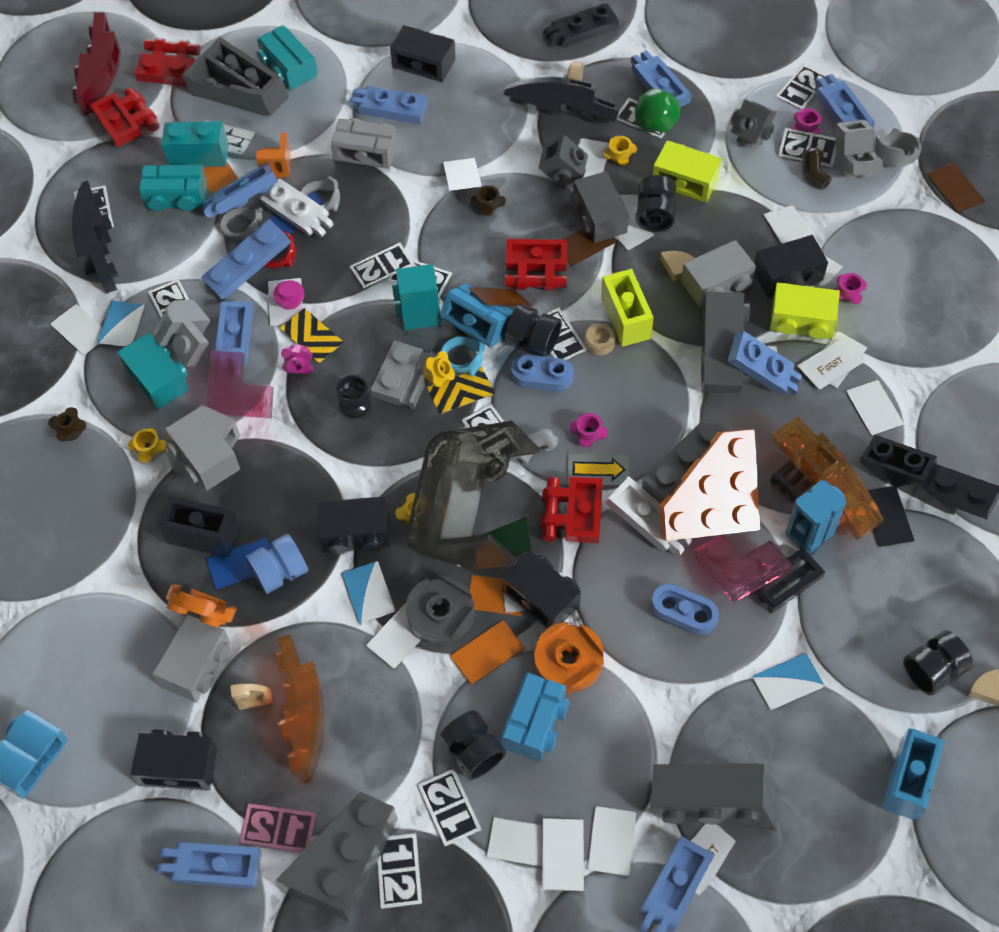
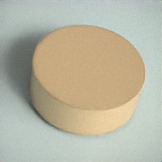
M572 61L568 69L567 78L582 80L584 63Z
M594 324L586 330L584 344L590 353L606 355L614 349L616 334L610 326Z

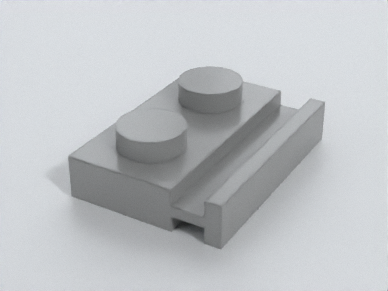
M393 341L370 390L371 397L399 406L404 404L409 406V409L414 410L427 382L423 373L425 359L436 357V353L431 352L429 354L423 352L421 348Z

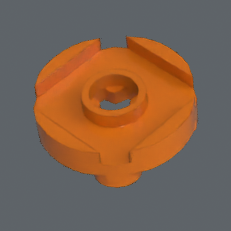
M171 584L166 599L169 601L168 609L187 615V612L200 614L199 621L214 627L232 622L237 610L235 606L226 608L227 602L194 589H191L190 593L187 594L181 591L182 586Z
M568 622L555 624L546 629L537 641L534 651L536 672L538 676L545 680L563 684L566 687V695L587 689L596 682L602 672L604 665L603 645L597 634L587 626L581 624L579 627L568 625ZM567 651L569 654L576 652L578 655L575 657V663H563L561 661L563 659L562 652Z

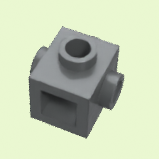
M744 99L741 108L736 109L731 118L730 124L733 126L730 132L738 136L736 141L746 146L752 147L753 143L763 144L764 140H769L774 131L775 125L772 122L777 111L752 100Z
M562 135L543 146L538 168L563 188L573 183L574 180L584 177L588 154L567 136Z

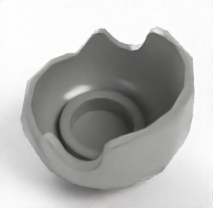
M894 128L890 133L885 134L884 130L881 129L876 136L875 151L877 156L883 161V164L888 167L900 168L910 165L918 159L921 152V144L918 137L909 132H901Z

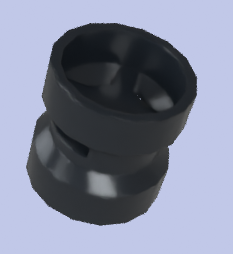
M347 375L341 378L336 386L340 411L348 418H360L366 415L370 410L371 402L365 379L359 375Z

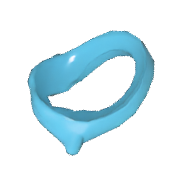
M455 337L447 341L441 350L447 354L449 350L456 346H464L478 352L472 362L463 365L451 363L455 372L469 373L470 376H474L482 364L485 344L477 339L467 337Z

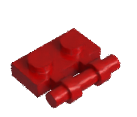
M165 38L145 39V51H153V53H141L134 72L136 81L187 86L182 74L195 62V58H189V56L200 55V45L190 44L187 40L168 42ZM166 53H175V54H177V55H176V56H167V55H165V54H166Z
M127 88L124 91L125 97L121 99L114 92L89 104L92 113L116 147L142 136L141 126L148 127L151 132L159 129V124L156 121L157 116L152 109L145 106V99L140 93L135 92L133 88ZM133 110L136 113L130 115L128 111Z
M507 239L506 270L518 271V275H505V287H517V290H527V287L545 288V291H554V288H566V276H554V271H567V240ZM527 271H545V275H527Z
M570 476L569 488L559 487V478H547L546 488L542 491V501L545 503L544 514L540 517V528L543 529L542 539L547 542L555 541L556 531L558 529H566L567 542L599 544L603 478ZM561 502L568 503L567 514H557L558 504Z

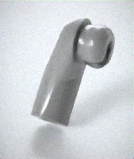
M547 428L527 435L513 455V460L521 466H526L536 449L543 446L547 451L553 450L557 446L559 438L553 434V430Z

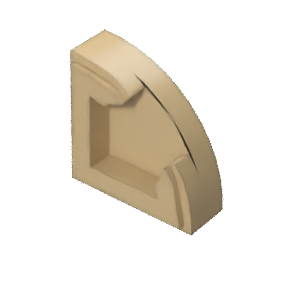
M681 251L662 252L660 260L673 282L681 279L683 263L694 259L693 256Z
M999 669L989 671L980 676L971 687L968 696L999 706Z
M258 684L230 686L231 696L238 710L273 703L271 690L266 686Z

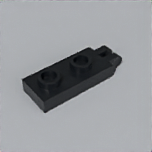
M605 2L553 21L550 27L543 31V35L548 39L550 46L555 47L562 44L564 47L617 29L619 27V19L608 3Z

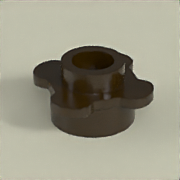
M491 185L480 187L476 195L471 197V205L481 209L482 214L485 216L493 215L498 207H503L506 204L505 197L500 196L499 190Z
M74 407L67 408L65 412L58 416H52L48 421L49 427L55 429L57 439L62 442L77 439L86 429L85 421L80 420L78 410Z

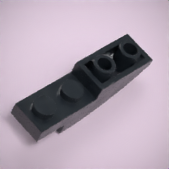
M537 77L509 84L503 94L509 96V100L519 105H526L528 103L537 106V111L547 115L557 114L562 104H565L568 110L579 114L583 111L593 114L595 120L603 123L615 122L622 106L595 96L598 88L597 84L564 77Z
M87 180L81 183L73 207V241L77 257L85 275L97 272L107 294L117 290L113 278L118 277V273L112 259L108 261L105 259V256L110 254L106 243L112 242L108 230L113 227L107 212L101 213L99 210L105 207L99 191L92 192Z
M878 435L873 436L860 458V462L889 484L930 506L955 515L957 509L987 520L999 498L998 485L938 465L937 456Z

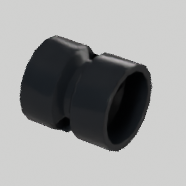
M652 175L642 179L639 183L636 223L643 230L658 233L664 232L674 225L677 186L672 179L663 175Z
M519 304L509 319L505 340L519 347L528 345L530 351L548 357L558 341L562 320L547 313L538 316L537 309Z
M945 630L931 638L926 646H920L906 655L903 659V665L914 685L930 696L948 686L950 676L958 679L971 670L973 658L966 644L956 634Z
M476 710L468 711L455 718L439 735V740L449 754L452 756L458 755L457 765L468 780H474L485 775L497 766L506 755V750L497 737L493 734H487L489 730L488 725Z

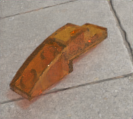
M799 416L773 433L772 441L813 485L824 480L842 491L846 499V506L840 522L857 540L883 523L884 519L868 490L846 459L823 433L816 435Z
M291 634L277 638L280 651L274 652L280 673L286 671L289 682L283 684L289 704L281 706L284 718L278 720L284 741L291 740L293 751L287 753L292 772L293 774L300 772L305 784L312 781L320 757L324 733V705L321 685L314 661L300 665Z

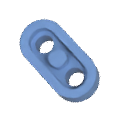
M525 354L513 360L511 364V377L514 383L520 387L559 392L568 389L572 385L574 369L571 363L565 359ZM554 370H560V371H563V372H561V373H555V372H553V371H554Z
M673 584L661 585L653 593L652 611L661 620L697 635L709 634L716 628L719 610L713 601ZM671 602L674 608L667 609L663 606V603ZM700 615L705 617L706 621L700 623L694 617Z

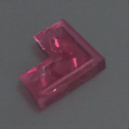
M210 351L207 407L228 417L272 419L274 387L243 384L245 354L242 352Z
M724 534L695 548L697 560L733 603L791 571V563L771 540L743 556Z

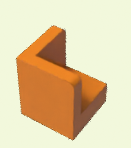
M287 132L280 133V147L256 150L258 167L268 162L276 178L290 177V146Z

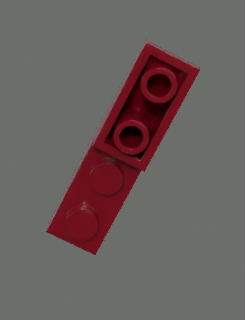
M105 12L94 13L93 25H89L91 45H87V53L79 54L78 66L74 67L77 87H73V99L75 104H79L83 115H89L92 112L89 106L90 103L105 97L113 83L120 62L121 50L115 32L110 30Z

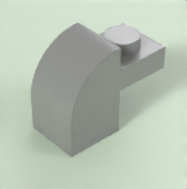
M865 120L836 123V155L843 177L868 178L873 173H881L883 170V161L873 152L874 128Z
M194 300L173 301L168 305L154 331L155 340L159 346L169 345L186 367L196 366L209 344L202 334L208 326L210 319Z

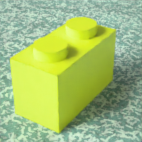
M667 140L654 164L653 175H663L672 179L677 186L676 193L707 203L719 179L722 158Z
M629 269L603 276L601 300L621 347L651 339L654 317L633 270Z
M777 282L772 303L770 331L782 334L806 335L818 339H832L837 324L840 291Z

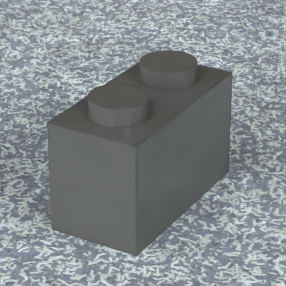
M604 171L574 180L570 202L573 210L579 211L583 231L590 234L593 242L596 243L626 234L628 232L629 214L608 172Z

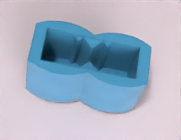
M26 710L21 716L15 717L10 722L6 730L7 735L0 742V786L21 799L34 788L44 770L55 760L68 740L62 730L29 710Z

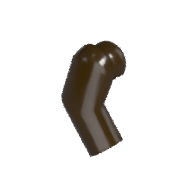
M810 148L803 155L802 172L805 177L824 190L831 183L832 178L820 169L821 158H824L821 149Z

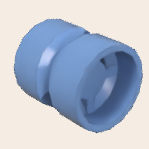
M288 533L272 541L271 549L267 550L261 547L245 556L254 577L266 595L283 586V579L287 578L292 581L308 572L307 565L298 547Z

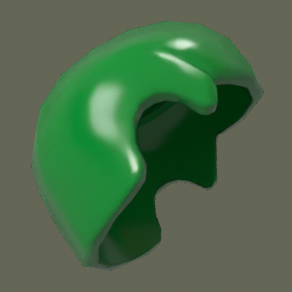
M650 89L638 99L635 106V121L641 129L649 133L654 131L666 133L678 121L681 112L680 102L668 91Z

